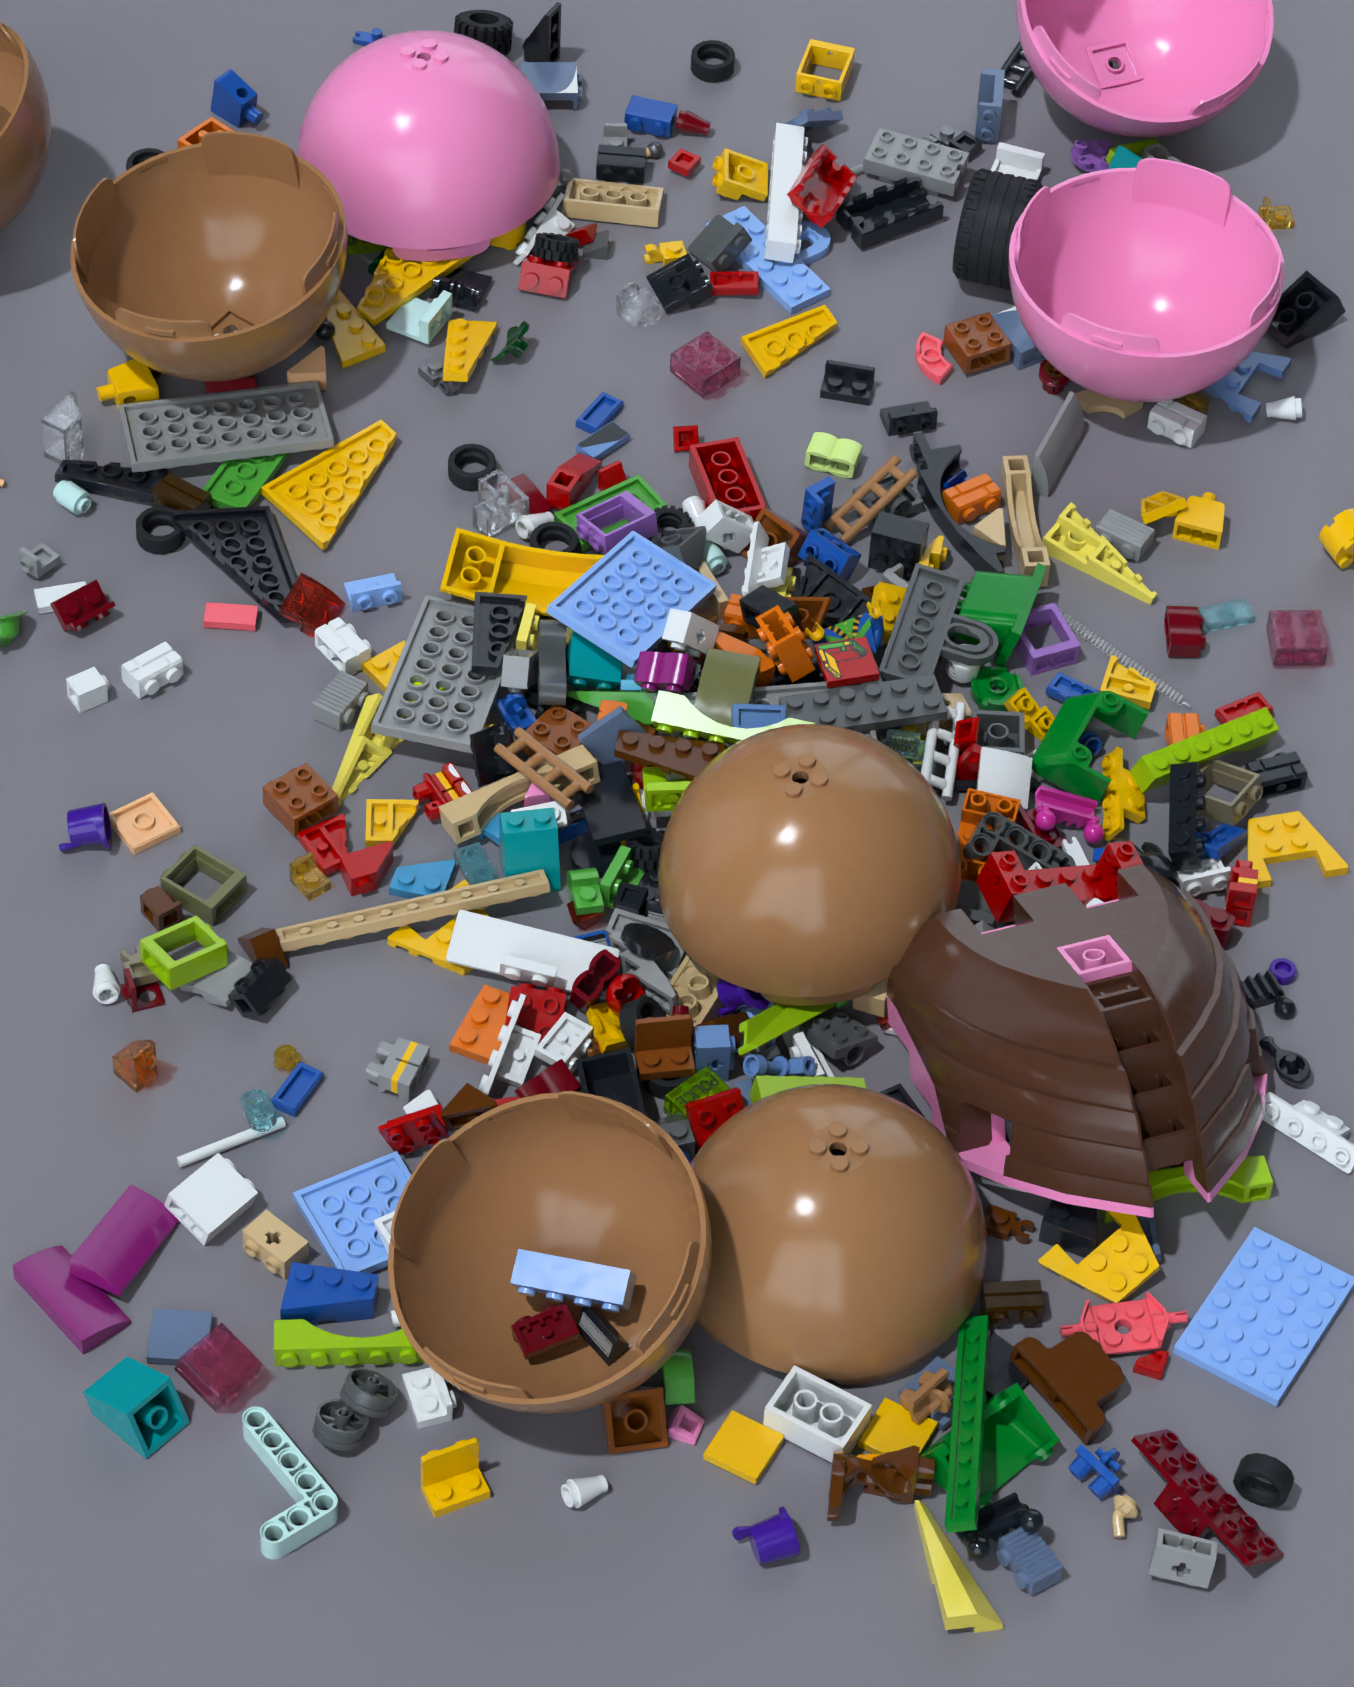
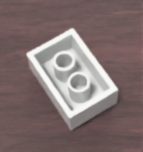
M794 1365L765 1406L763 1425L783 1434L784 1439L832 1463L833 1452L849 1454L852 1452L870 1423L872 1404Z

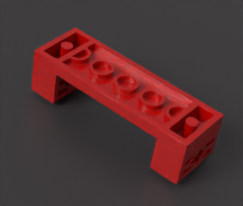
M1132 841L1108 843L1097 864L1024 870L1015 850L991 852L976 883L996 923L1013 922V895L1066 883L1085 907L1093 898H1098L1103 902L1118 899L1117 870L1140 865L1143 862Z

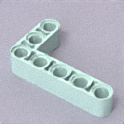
M254 1406L248 1408L242 1415L243 1437L296 1502L295 1505L265 1522L260 1529L262 1554L269 1559H279L337 1523L338 1498L264 1408ZM302 1523L303 1525L297 1526V1525H294V1524ZM274 1538L279 1539L277 1541H270V1539Z

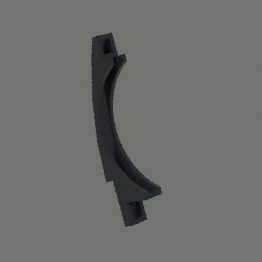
M915 433L913 435V444L909 446L910 456L917 463V489L933 520L954 549L975 571L1004 573L1003 562L997 557L1006 554L1004 546L982 540L963 529L950 516L943 504L941 489L946 480L960 468L959 461L962 452L960 445L930 449L924 433Z

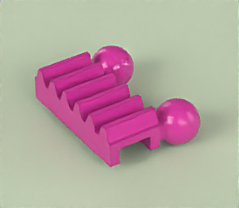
M1039 786L1035 792L1037 809L1035 823L1040 830L1050 831L1056 826V823L1059 824L1065 820L1066 826H1070L1075 823L1076 829L1085 826L1083 837L1088 843L1097 844L1103 840L1104 829L1098 824L1100 819L1094 813V809L1098 805L1096 800Z

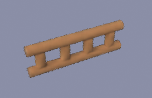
M894 454L822 525L828 531L832 530L835 526L844 533L839 539L848 544L918 476V473L913 468H910L906 473L900 470L897 465L901 460ZM888 474H891L898 481L887 491L879 483ZM872 491L880 499L869 509L861 500ZM852 509H855L862 516L851 526L843 518Z
M521 727L515 729L514 736L518 739L506 748L503 744L498 743L494 748L495 753L566 810H570L574 806V801L570 798L580 789L587 794L591 793L594 789L592 783ZM527 745L535 754L524 762L515 754ZM545 760L554 768L542 777L534 768ZM563 774L572 783L560 791L552 783Z

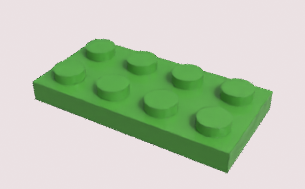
M291 453L223 461L202 490L212 494V506L253 507L261 496V487L272 481Z
M638 474L554 513L555 522L567 524L576 532V514L626 490L653 511L657 507L662 509V506L667 504ZM623 518L600 530L607 534L630 522ZM578 536V547L582 552L592 547V545Z

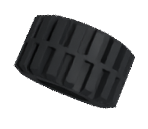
M469 10L455 16L454 33L480 41L494 48L502 55H507L511 51L513 21L511 18L490 10Z

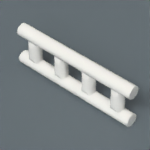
M957 702L955 709L946 706L947 717L953 719L951 732L939 728L940 720L928 723L921 774L931 786L943 790L942 799L946 801L952 800L960 750L953 743L956 721L964 720L966 704L963 702ZM937 738L950 743L948 755L935 751ZM933 761L946 766L944 779L932 775Z

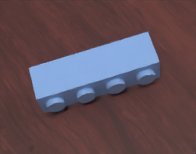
M518 1249L510 1283L522 1295L535 1297L537 1292L546 1294V1299L563 1302L564 1298L573 1299L574 1304L590 1308L592 1303L602 1305V1309L605 1311L619 1313L620 1309L629 1310L637 1276L627 1269Z

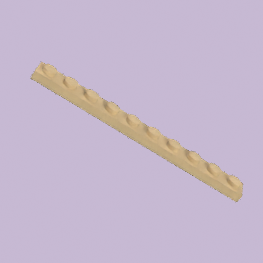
M540 869L276 929V934L283 952L297 951L304 947L324 945L335 940L351 939L357 935L378 933L388 928L404 927L419 921H431L437 917L457 915L459 910L484 909L490 905L511 903L526 897H537L543 893L550 892V886L544 870Z

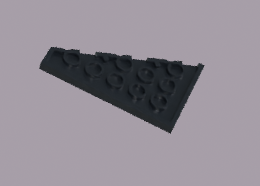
M269 506L172 511V522L280 623L307 621L308 613Z

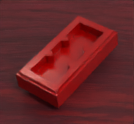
M759 271L710 272V282L713 286L710 292L712 295H758Z
M1256 692L1215 709L1214 716L1221 724H1224L1264 707H1267L1272 715L1273 707L1260 692Z

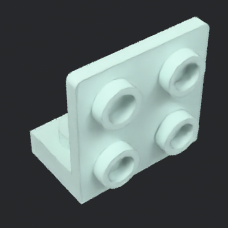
M443 290L438 298L433 299L432 303L414 297L397 309L386 323V328L429 345L452 316V293Z

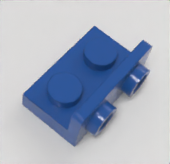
M830 476L805 489L801 524L806 531L822 528V522L831 516L836 482Z

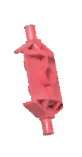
M1146 1292L1145 1299L1093 1306H1090V1300H1086L1080 1322L1073 1325H1061L1060 1335L1061 1338L1069 1337L1075 1332H1085L1092 1339L1100 1343L1107 1355L1161 1349L1167 1329H1170L1171 1324L1187 1323L1188 1315L1186 1310L1169 1313L1149 1292ZM1118 1326L1127 1327L1130 1330V1332L1127 1334H1121L1118 1331H1116L1115 1328Z

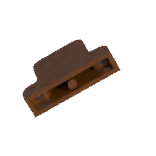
M1075 1332L1052 1348H1046L1039 1340L1033 1337L1024 1338L1015 1344L1009 1360L1085 1445L1094 1441L1105 1422V1415L1100 1408L1117 1396L1124 1381V1374L1118 1363L1112 1361L1103 1351L1100 1343L1092 1339L1085 1332Z

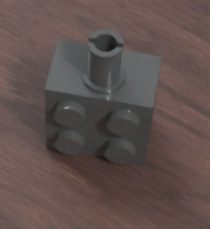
M971 709L970 718L977 716L980 718L978 739L975 744L1025 755L1024 712ZM943 741V749L949 748L950 743Z

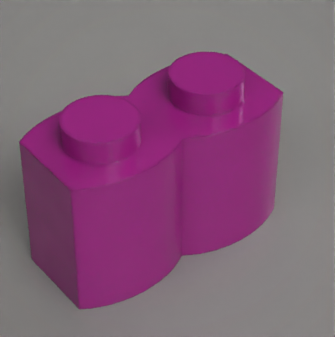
M641 651L634 682L641 687L642 691L647 693H657V690H665L666 692L680 695L681 691H690L695 660L690 655L683 653Z

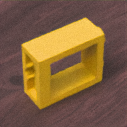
M810 39L796 74L795 92L841 101L854 67L855 48ZM812 64L843 70L839 80L808 74Z

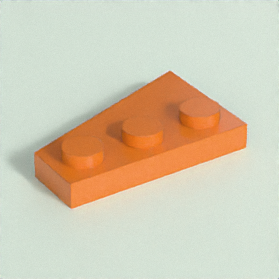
M484 984L449 1043V1051L488 1065L493 1049L499 1051L502 1044L497 1039L502 1026L506 1022L510 993Z

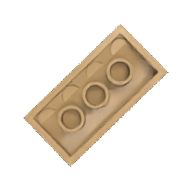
M573 178L567 184L562 214L567 218L658 228L664 188Z
M687 954L669 983L676 994L678 1006L689 1007L693 1027L717 1018L718 1009L723 1008L724 1005L721 1003L717 993L719 977L703 968ZM664 1011L666 1016H671L669 1013Z

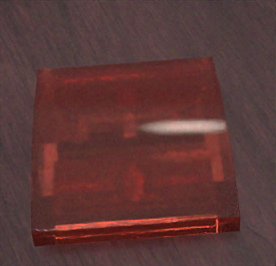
M300 573L281 604L278 614L301 624L300 631L315 638L314 631L324 624L328 625L330 621L339 617L345 607V603L326 586Z

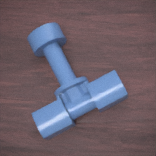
M750 1054L744 1059L743 1070L748 1077L763 1075L789 1076V1074L801 1077L812 1076L815 1074V1059L811 1056L793 1057L788 1062L785 1057L777 1056L773 1060L766 1061L762 1055Z

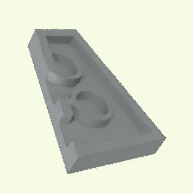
M615 908L606 928L608 937L616 930L622 933L624 926L629 923H640L657 928L673 940L675 948L671 958L662 961V957L656 956L655 960H653L659 968L664 970V975L672 979L682 963L686 951L672 935L667 923Z

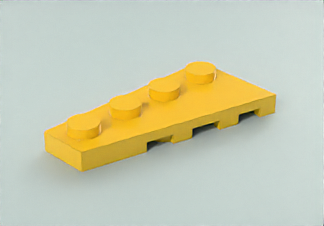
M339 289L333 306L327 315V321L332 322L335 326V334L332 336V341L336 354L340 358L342 369L386 352V344Z
M822 305L741 337L740 343L763 377L766 378L836 329L837 321L827 306Z
M461 318L455 320L448 319L443 381H469L477 367L478 359L482 358L485 347L489 346L492 335H495L497 332L498 322L470 321Z

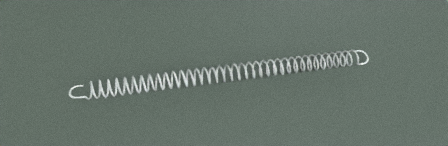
M1071 616L1067 618V623L1071 620ZM1075 619L1071 620L1069 627L1072 625V621L1073 623L1075 622ZM1076 625L1075 627L1073 626V628L1071 629V630H1073V632H1076L1077 635H1080L1081 638L1084 637V640H1087V641H1088V639H1090V638L1092 637V635H1091L1090 637L1088 636V638L1085 639V636H1086L1085 634H1084V636L1082 637V636H1081V634L1083 633L1082 630H1081L1080 634H1078L1077 631H1079V630L1081 629V627H1080L1079 629L1077 628V630L1074 631V628H1076L1077 625ZM1096 637L1094 639L1092 638L1091 642L1088 641V643H1091V645H1095V648L1098 649L1103 645L1102 643L1101 645L1099 644V646L1096 647V642L1095 644H1092ZM1108 647L1106 652L1103 653H1106L1107 655V652L1111 649V647ZM1113 649L1111 650L1110 654L1107 655V656H1110V657H1111V654L1114 653ZM1119 650L1115 652L1114 656L1118 655ZM1125 655L1120 662L1121 665L1122 662H1124L1127 658V655ZM1128 658L1125 662V665L1122 666L1125 667L1130 662V658ZM1162 682L1159 685V688L1156 690H1158L1159 693L1162 692V695H1166V698H1170L1171 700V696H1173L1175 690H1173L1170 696L1167 697V694L1171 691L1172 687H1169L1166 694H1163V692L1167 689L1168 684H1166L1163 690L1160 692V686L1164 685V682ZM1181 695V696L1178 698V701H1177V702H1174V703H1177V705H1178V702L1180 701L1179 699H1180V698L1182 699V698H1183V695ZM1182 702V704H1181V705L1185 704V705H1187L1188 707H1191V706H1190L1189 704H1187L1186 702Z

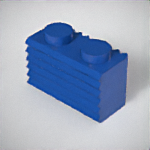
M632 95L625 110L624 123L627 124V129L631 131H639L649 135L652 133L653 136L669 138L677 121L678 105Z

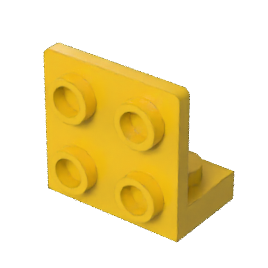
M476 1437L469 1440H460L454 1445L441 1450L429 1451L421 1457V1491L434 1518L490 1498L489 1487L479 1469V1442Z

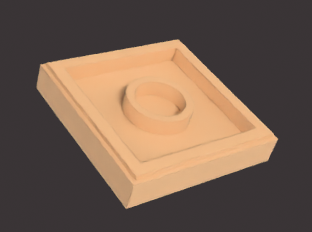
M153 792L109 813L111 827L133 855L181 833L180 825Z

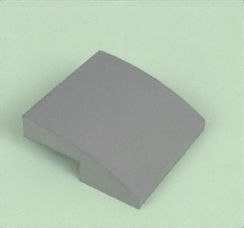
M228 952V966L179 988L182 991L202 994L206 1003L228 1007L231 1001L227 996L234 989L235 982L248 974L253 963L232 952Z

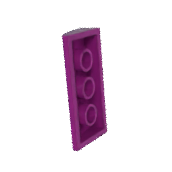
M130 1184L71 1256L70 1274L121 1297L180 1221L161 1201Z
M62 1245L44 1249L13 1265L14 1279L82 1354L90 1351L131 1324V1320L100 1287L70 1274L71 1255Z

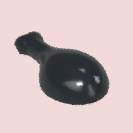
M1266 1036L1259 1041V1046L1273 1056L1275 1069L1284 1081L1294 1085H1302L1308 1081L1311 1074L1310 1065L1302 1055L1280 1049L1270 1036Z

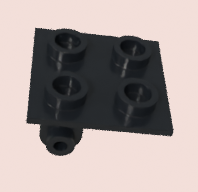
M457 268L446 277H434L432 286L435 288L430 295V299L438 298L443 290L452 293L453 305L476 310L492 277Z
M497 723L470 734V748L473 752L478 787L485 786L518 772V770L494 752V748L498 743L503 744L506 748L513 743L512 731L508 729V724Z

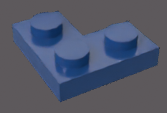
M1223 823L1211 832H1203L1205 854L1202 855L1208 859L1218 860L1247 839V830Z

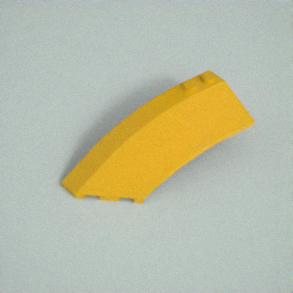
M456 527L439 591L472 601L475 599V592L527 595V603L536 604V615L551 616L546 613L548 605L604 555L578 554L533 548Z

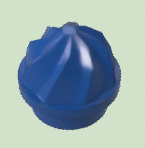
M1085 731L1078 740L1080 744L1086 746L1091 751L1092 756L1097 755L1102 748L1100 737L1094 731Z

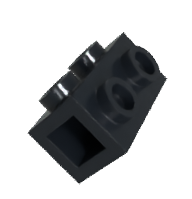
M260 958L250 966L251 970L248 974L235 982L234 989L227 997L243 1017H259L270 1008L269 1004L273 999L279 997L286 990L285 986L292 978L286 971L285 965L277 958Z

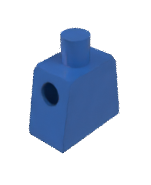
M229 69L214 80L211 112L236 127H241L248 121L257 125L264 116L262 112L256 109L257 93L232 69Z

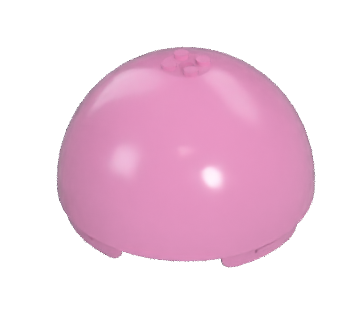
M1016 0V20L1020 43L1028 64L1043 89L1061 108L1083 123L1098 130L1125 137L1151 138L1175 135L1200 126L1224 112L1243 95L1256 79L1266 61L1273 38L1274 16L1272 0ZM1114 61L1119 65V69L1111 68L1108 62Z
M438 30L407 31L383 37L360 48L340 63L321 84L309 104L300 128L296 150L297 156L315 166L334 186L344 208L348 235L370 243L392 247L393 253L398 258L408 261H443L464 258L484 252L489 247L491 239L522 225L543 208L551 198L560 175L558 140L551 116L540 94L526 75L512 61L494 48L461 34Z
M1145 158L1138 162L1136 168H1115L1095 171L1070 178L1052 188L1048 186L1042 187L1030 200L1016 222L1009 245V279L1012 297L1021 323L1033 344L1055 369L1073 382L1094 393L1124 401L1159 402L1184 397L1211 386L1231 373L1250 355L1265 335L1276 313L1284 287L1285 265L1282 251L1274 234L1262 218L1247 204L1232 195L1230 185L1223 178L1206 170L1171 160Z

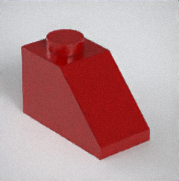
M391 841L340 855V874L351 897L366 894L379 887L393 863V844Z

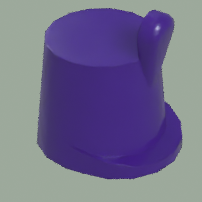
M106 803L68 810L67 826L71 843L59 844L61 852L89 844H103L106 850L111 849V821Z
M721 978L717 982L718 997L725 1006L718 1009L719 1017L731 1015L736 1010L745 1007L762 1010L770 1002L762 997L761 993L739 987Z
M784 1506L778 1508V1514L751 1526H738L732 1530L735 1540L749 1538L752 1551L759 1565L800 1555L797 1534Z

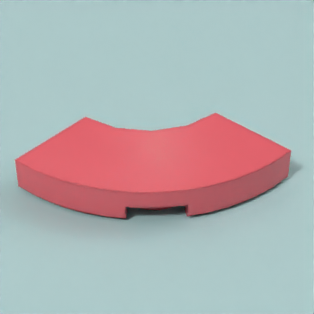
M922 332L916 344L915 356L917 364L927 378L941 385L952 372L953 365L946 361L941 354L944 341Z

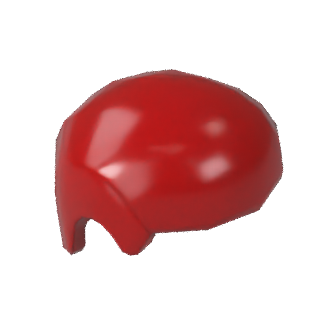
M630 973L617 975L612 979L606 992V1004L614 1013L620 1015V1010L624 1004L638 999L645 994L640 985V979Z

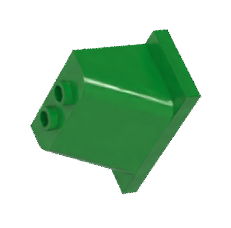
M1037 563L1031 576L976 571L970 583H965L960 594L964 599L958 600L954 614L980 621L993 629L998 637L997 657L994 664L1004 667L1016 646L1047 566ZM951 633L974 645L980 643L977 638L962 633Z

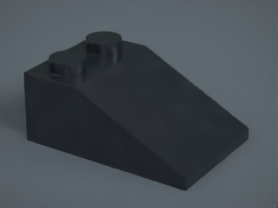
M1305 271L1281 294L1276 313L1266 332L1288 349L1329 328L1346 311L1340 298L1308 271Z

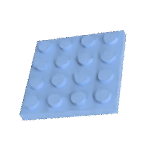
M395 1151L293 1192L295 1204L333 1268L372 1273L388 1266V1253L374 1225V1220L396 1210L400 1196L411 1177V1173L398 1152Z

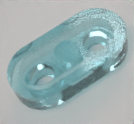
M251 1090L241 1096L242 1111L251 1129L265 1132L277 1123L275 1108L266 1091Z

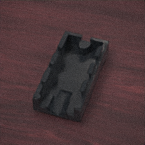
M905 177L894 181V186L887 188L884 185L875 188L873 194L868 196L866 192L854 196L852 202L839 207L836 221L846 232H851L852 240L860 249L943 219L944 205L940 201L932 205L928 202L925 192L921 189L922 180L919 177L907 180Z

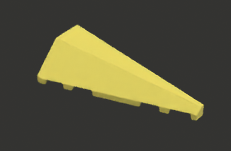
M1072 502L1058 516L1055 525L1043 537L1042 542L1047 546L1049 556L1149 605L1154 601L1157 593L1155 591L1151 592L1142 582L1143 578L1139 573L1135 575L1127 566L1128 562L1103 535L1099 536L1093 530L1091 522L1087 518L1083 519Z
M379 693L366 697L332 789L338 794L339 806L350 793L357 789V786L365 778H368L393 753L392 750L400 742L404 741V739L371 733V724L383 698Z
M915 1500L914 1510L931 1583L935 1585L945 1630L973 1627L974 1633L1003 1629V1623L925 1503Z

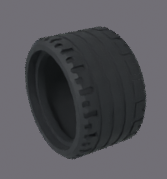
M983 168L973 174L964 200L954 247L953 273L957 279L970 280V282L974 283L980 282L983 285H993L997 288L1011 290L1009 279V245L1016 222L1026 206L1043 187L1039 180L1026 179V177L1021 176L1015 177L1012 174H1003L998 171L992 172Z

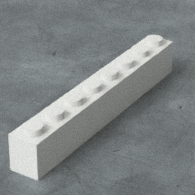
M776 123L772 145L764 259L793 263L794 254H799L803 211L791 202L787 193L806 163L808 137H804V127Z

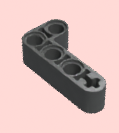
M540 619L537 662L539 705H566L565 647L567 626L558 620Z
M988 812L975 826L963 849L964 858L984 862L993 850L997 852L1015 850L1022 866L1027 870L1035 862L1039 863L1042 869L1076 866L1074 859L1069 854L997 812ZM986 824L991 825L994 831H990L986 827ZM1009 838L1016 840L1018 845L1012 844ZM974 845L979 846L983 853L976 851ZM1032 851L1037 852L1041 859L1036 858Z

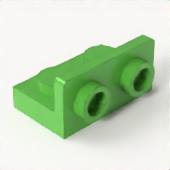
M620 846L600 882L604 906L614 909L613 902L621 883L626 882L638 886L645 873L644 870L633 867L634 861L631 860V848Z

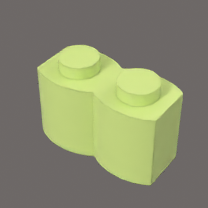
M814 432L806 451L804 465L815 471H828L841 478H853L861 458L862 445L854 440L838 439L828 433Z

